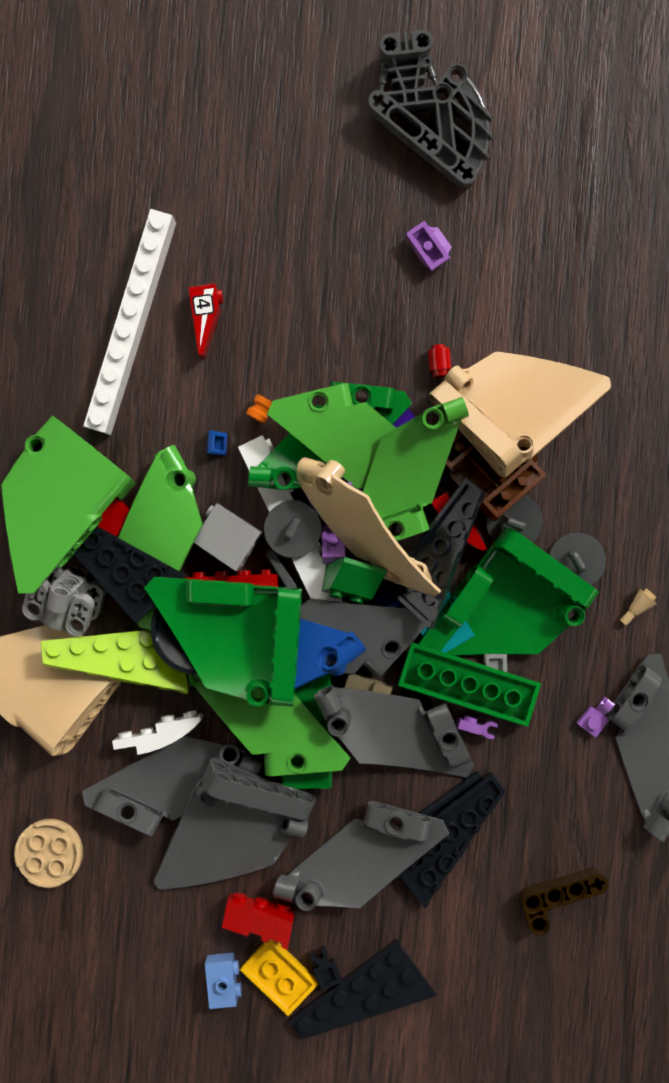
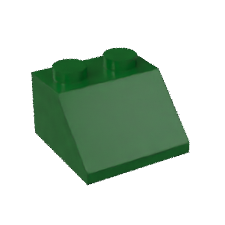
M343 557L326 565L321 591L329 593L328 596L332 598L342 599L344 597L349 599L350 603L363 604V602L372 600L386 574V569Z

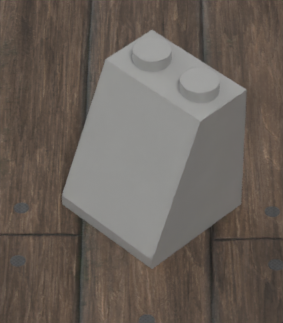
M218 503L215 507L211 505L205 514L207 519L194 543L233 570L239 571L264 532Z

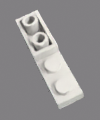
M188 711L183 713L182 717L176 718L174 714L162 716L161 720L155 724L156 730H154V727L141 729V733L132 734V731L118 733V737L112 741L113 749L136 746L137 754L139 755L163 748L191 731L203 719V713L197 714L196 711Z

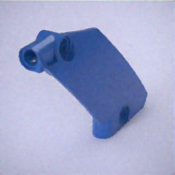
M300 619L295 689L329 673L332 676L342 675L347 668V664L367 651L366 647L353 631L347 633ZM337 659L336 663L330 667L331 662Z

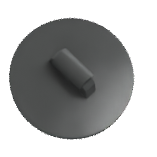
M527 496L520 499L496 522L488 516L486 517V527L493 541L497 539L504 527H508L533 543L540 535L543 526L540 508Z
M285 501L275 506L268 514L264 525L265 538L269 546L276 553L289 558L301 557L311 552L318 544L321 536V522L317 513L309 505L300 501Z
M570 533L561 537L552 546L549 554L590 585H593L600 579L606 567V555L603 547L595 538L584 533Z

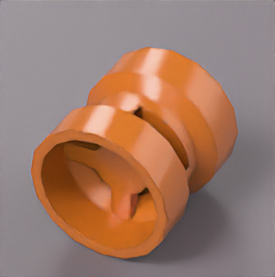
M256 394L253 399L255 405L249 407L246 414L265 425L268 420L267 412L272 402Z

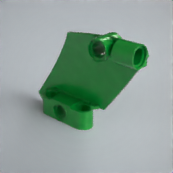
M330 382L329 387L344 383ZM348 383L353 405L360 404L356 401L355 394L362 391L367 395L366 403L391 424L412 404L405 391H398L389 387ZM316 405L315 408H322L325 405ZM289 433L258 466H250L248 487L277 490L302 488L297 480V465L299 461L307 457L323 462L325 465L326 463ZM282 473H286L291 477V482L287 486H280L278 484V476Z

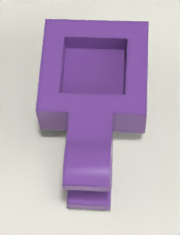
M604 697L596 708L589 705L576 723L594 737H597L609 721L605 715L612 710L615 704Z
M465 715L462 718L458 716L456 721L458 729L478 735L481 734L488 739H494L495 736L487 733V729L490 726L497 727L498 724L489 720L480 724L475 717Z

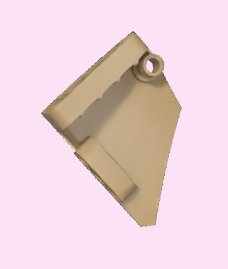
M44 625L0 637V715L10 724L21 727L51 756H56L69 752L76 745L122 681L98 675H86L87 673L66 671L43 666L41 641L76 637L67 631L56 630Z

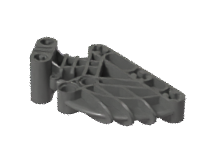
M426 30L411 31L410 39H407V32H404L402 40H400L399 33L384 35L380 41L378 65L381 72L379 78L380 86L379 90L373 91L369 96L368 112L461 189L470 188L479 174L484 161L490 158L487 153L489 140L492 141L494 139L493 134L490 132L489 124L493 117L487 111L481 94L469 77H467V70L461 64L452 65L439 82L437 81V75L432 66L433 61L429 57L433 44L430 32ZM425 72H427V75L429 79L432 80L434 86L417 88L418 86L424 85L426 76L422 74H425ZM458 75L461 81L454 82L450 76ZM388 78H394L391 80V88L398 89L399 91H383ZM444 93L447 99L444 101L439 100L436 94ZM380 101L382 102V106H381V105H378L377 107L374 106V102H375V103H379ZM434 109L436 134L410 112ZM452 112L469 126V135L453 123ZM392 115L400 116L419 132V136H410L396 125L390 117ZM455 138L468 147L466 157H463L456 151ZM433 144V145L435 146V148H434V149L432 148V149L429 151V150L427 149V146H431V145ZM457 166H461L457 173H455ZM468 173L470 175L469 178L464 180L462 176Z

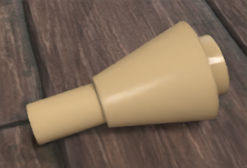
M647 588L644 591L639 589L629 610L620 621L627 626L636 615L638 616L656 605L657 603L654 600L657 597Z

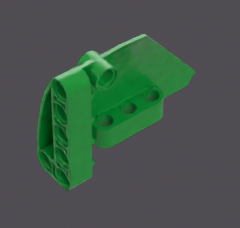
M504 527L480 563L474 565L441 610L434 629L427 630L419 641V645L441 651L458 628L466 621L475 636L446 653L451 655L539 654L568 627L579 626L583 623L585 619L584 612L592 604L599 591L526 537L511 528ZM574 609V616L568 619V613Z
M153 577L144 587L182 646L205 688L248 700L252 706L256 707L262 705L293 707L302 588L257 586L252 583ZM256 688L261 689L264 692V698L256 699L252 695V690Z

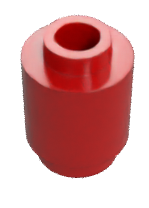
M445 344L432 345V349L427 351L429 372L432 373V378H444L452 369L450 348L445 347Z

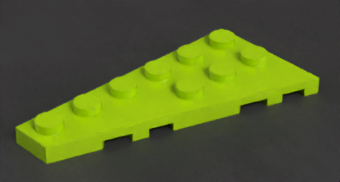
M151 630L40 642L43 666L66 671L87 673L86 675H98L112 680L149 685L163 690L169 689L188 694L186 673L175 670L160 658L152 642Z

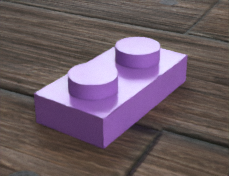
M322 525V563H332L345 557V545L329 526Z

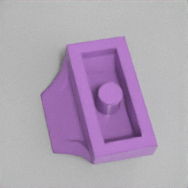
M423 221L406 233L405 236L412 250L430 272H433L450 259L449 252L452 247L438 227H430Z

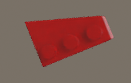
M243 893L229 894L222 928L245 936H249L250 933L262 936L261 941L268 943L269 939L282 943L281 948L288 950L295 907L283 901L278 903L269 902L268 899L263 897H256V899L248 898Z

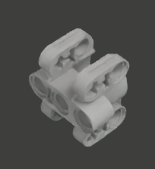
M72 566L65 571L62 567H56L53 571L56 578L51 583L49 582L51 581L52 574L49 575L34 594H25L22 607L23 614L30 620H40L50 628L67 631L72 636H81L88 629L90 621L96 619L100 614L106 590L97 580L87 581L89 573L82 567ZM92 588H96V592L98 593L94 597V599L92 598L94 593V590ZM29 604L37 605L40 612H32ZM78 620L81 622L83 629H76L72 621Z

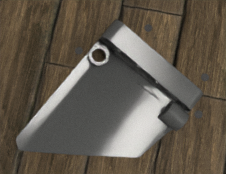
M211 758L202 779L195 784L154 877V884L160 890L189 887L241 876L272 866L292 838H303L308 828L307 819L315 805V797L305 791L252 774L222 759Z

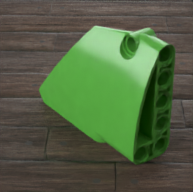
M53 415L35 435L27 438L25 450L1 484L8 542L19 594H34L56 567H62L98 526L102 520V513L116 497L122 500L136 484L125 472ZM42 443L41 450L35 452V445Z

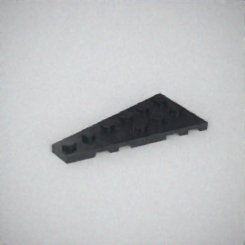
M467 478L464 479L430 524V529L424 532L408 554L409 557L427 566L432 582L441 592L433 597L389 580L384 586L429 629H434L485 495L482 489Z
M99 526L92 531L74 553L76 558L135 623H139L156 607L144 588L153 577L182 579L188 577L186 574Z
M492 772L432 816L444 821L449 835L399 874L425 909L430 903L432 896L441 887L443 880L452 871L470 845L474 835L481 829V825L487 816L491 814L506 792Z
M396 938L343 977L342 983L328 988L289 1017V1023L301 1039H306L435 997L437 994Z

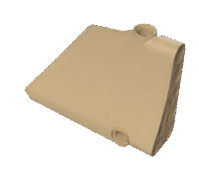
M494 352L470 368L453 367L447 373L445 381L431 391L428 397L434 406L463 397L469 417L461 420L458 430L478 450L500 477L506 478L522 463L528 462L604 396L610 390L611 382L610 378L605 375L571 365L530 356ZM526 447L528 450L521 451L519 448Z

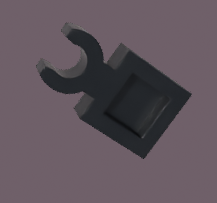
M325 945L321 946L322 956H317L314 950H311V960L318 964L313 966V971L322 991L343 982L334 958L327 960L328 950Z

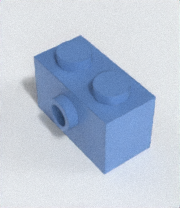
M234 953L207 955L205 972L209 1009L236 1007L238 998L242 997L241 983H237L236 975H239V961H235Z

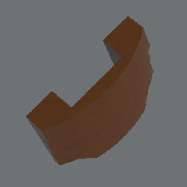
M461 432L455 436L443 470L457 488L467 478L482 489L485 495L479 510L495 522L547 476L537 465L538 460L537 455H535L528 462L522 463L506 478L500 477ZM526 447L519 448L521 451L528 450Z

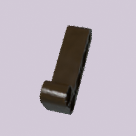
M588 868L523 888L520 891L519 900L531 932L534 935L543 936L549 931L550 924L546 913L547 910L601 895L607 891L609 884L607 878L599 869ZM579 884L577 890L569 891L571 885ZM557 890L556 896L548 897L550 891ZM529 897H536L535 902L532 904H527L526 900ZM535 919H542L539 925H532Z

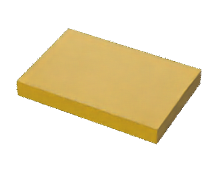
M269 939L268 943L263 942L240 967V971L287 1016L319 985L317 978L291 953L281 948L279 942Z

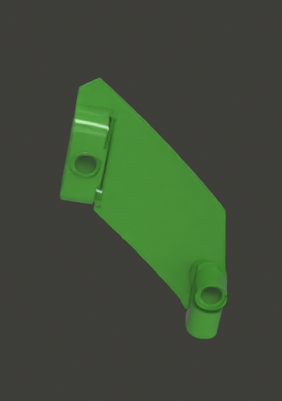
M348 383L273 400L267 413L270 418L325 463L329 460L340 463L345 469L343 478L348 482H352L353 487L356 489L364 488L380 438L396 429L395 426L366 402L353 405ZM315 397H320L324 400L325 406L315 408L312 400Z
M463 397L428 408L422 414L380 438L363 493L370 497L376 511L388 529L392 523L400 524L401 531L397 535H393L396 541L430 529L422 507L433 502L461 420L469 417ZM429 412H434L438 416V421L435 425H429L426 422V415Z
M172 445L154 455L155 459L136 495L119 538L180 571L203 523L193 491V486L196 482L195 474L187 469L175 445ZM181 474L185 478V483L183 485L180 483ZM155 608L138 623L140 628L151 630V620Z
M188 674L189 686H194L248 751L252 755L264 754L266 776L342 771L350 760L349 755L296 695H294L293 707L274 705L256 707L252 706L248 700L207 689L199 675ZM256 688L252 690V695L256 699L264 698V692L261 689ZM297 755L304 759V762L298 766L291 762V759Z

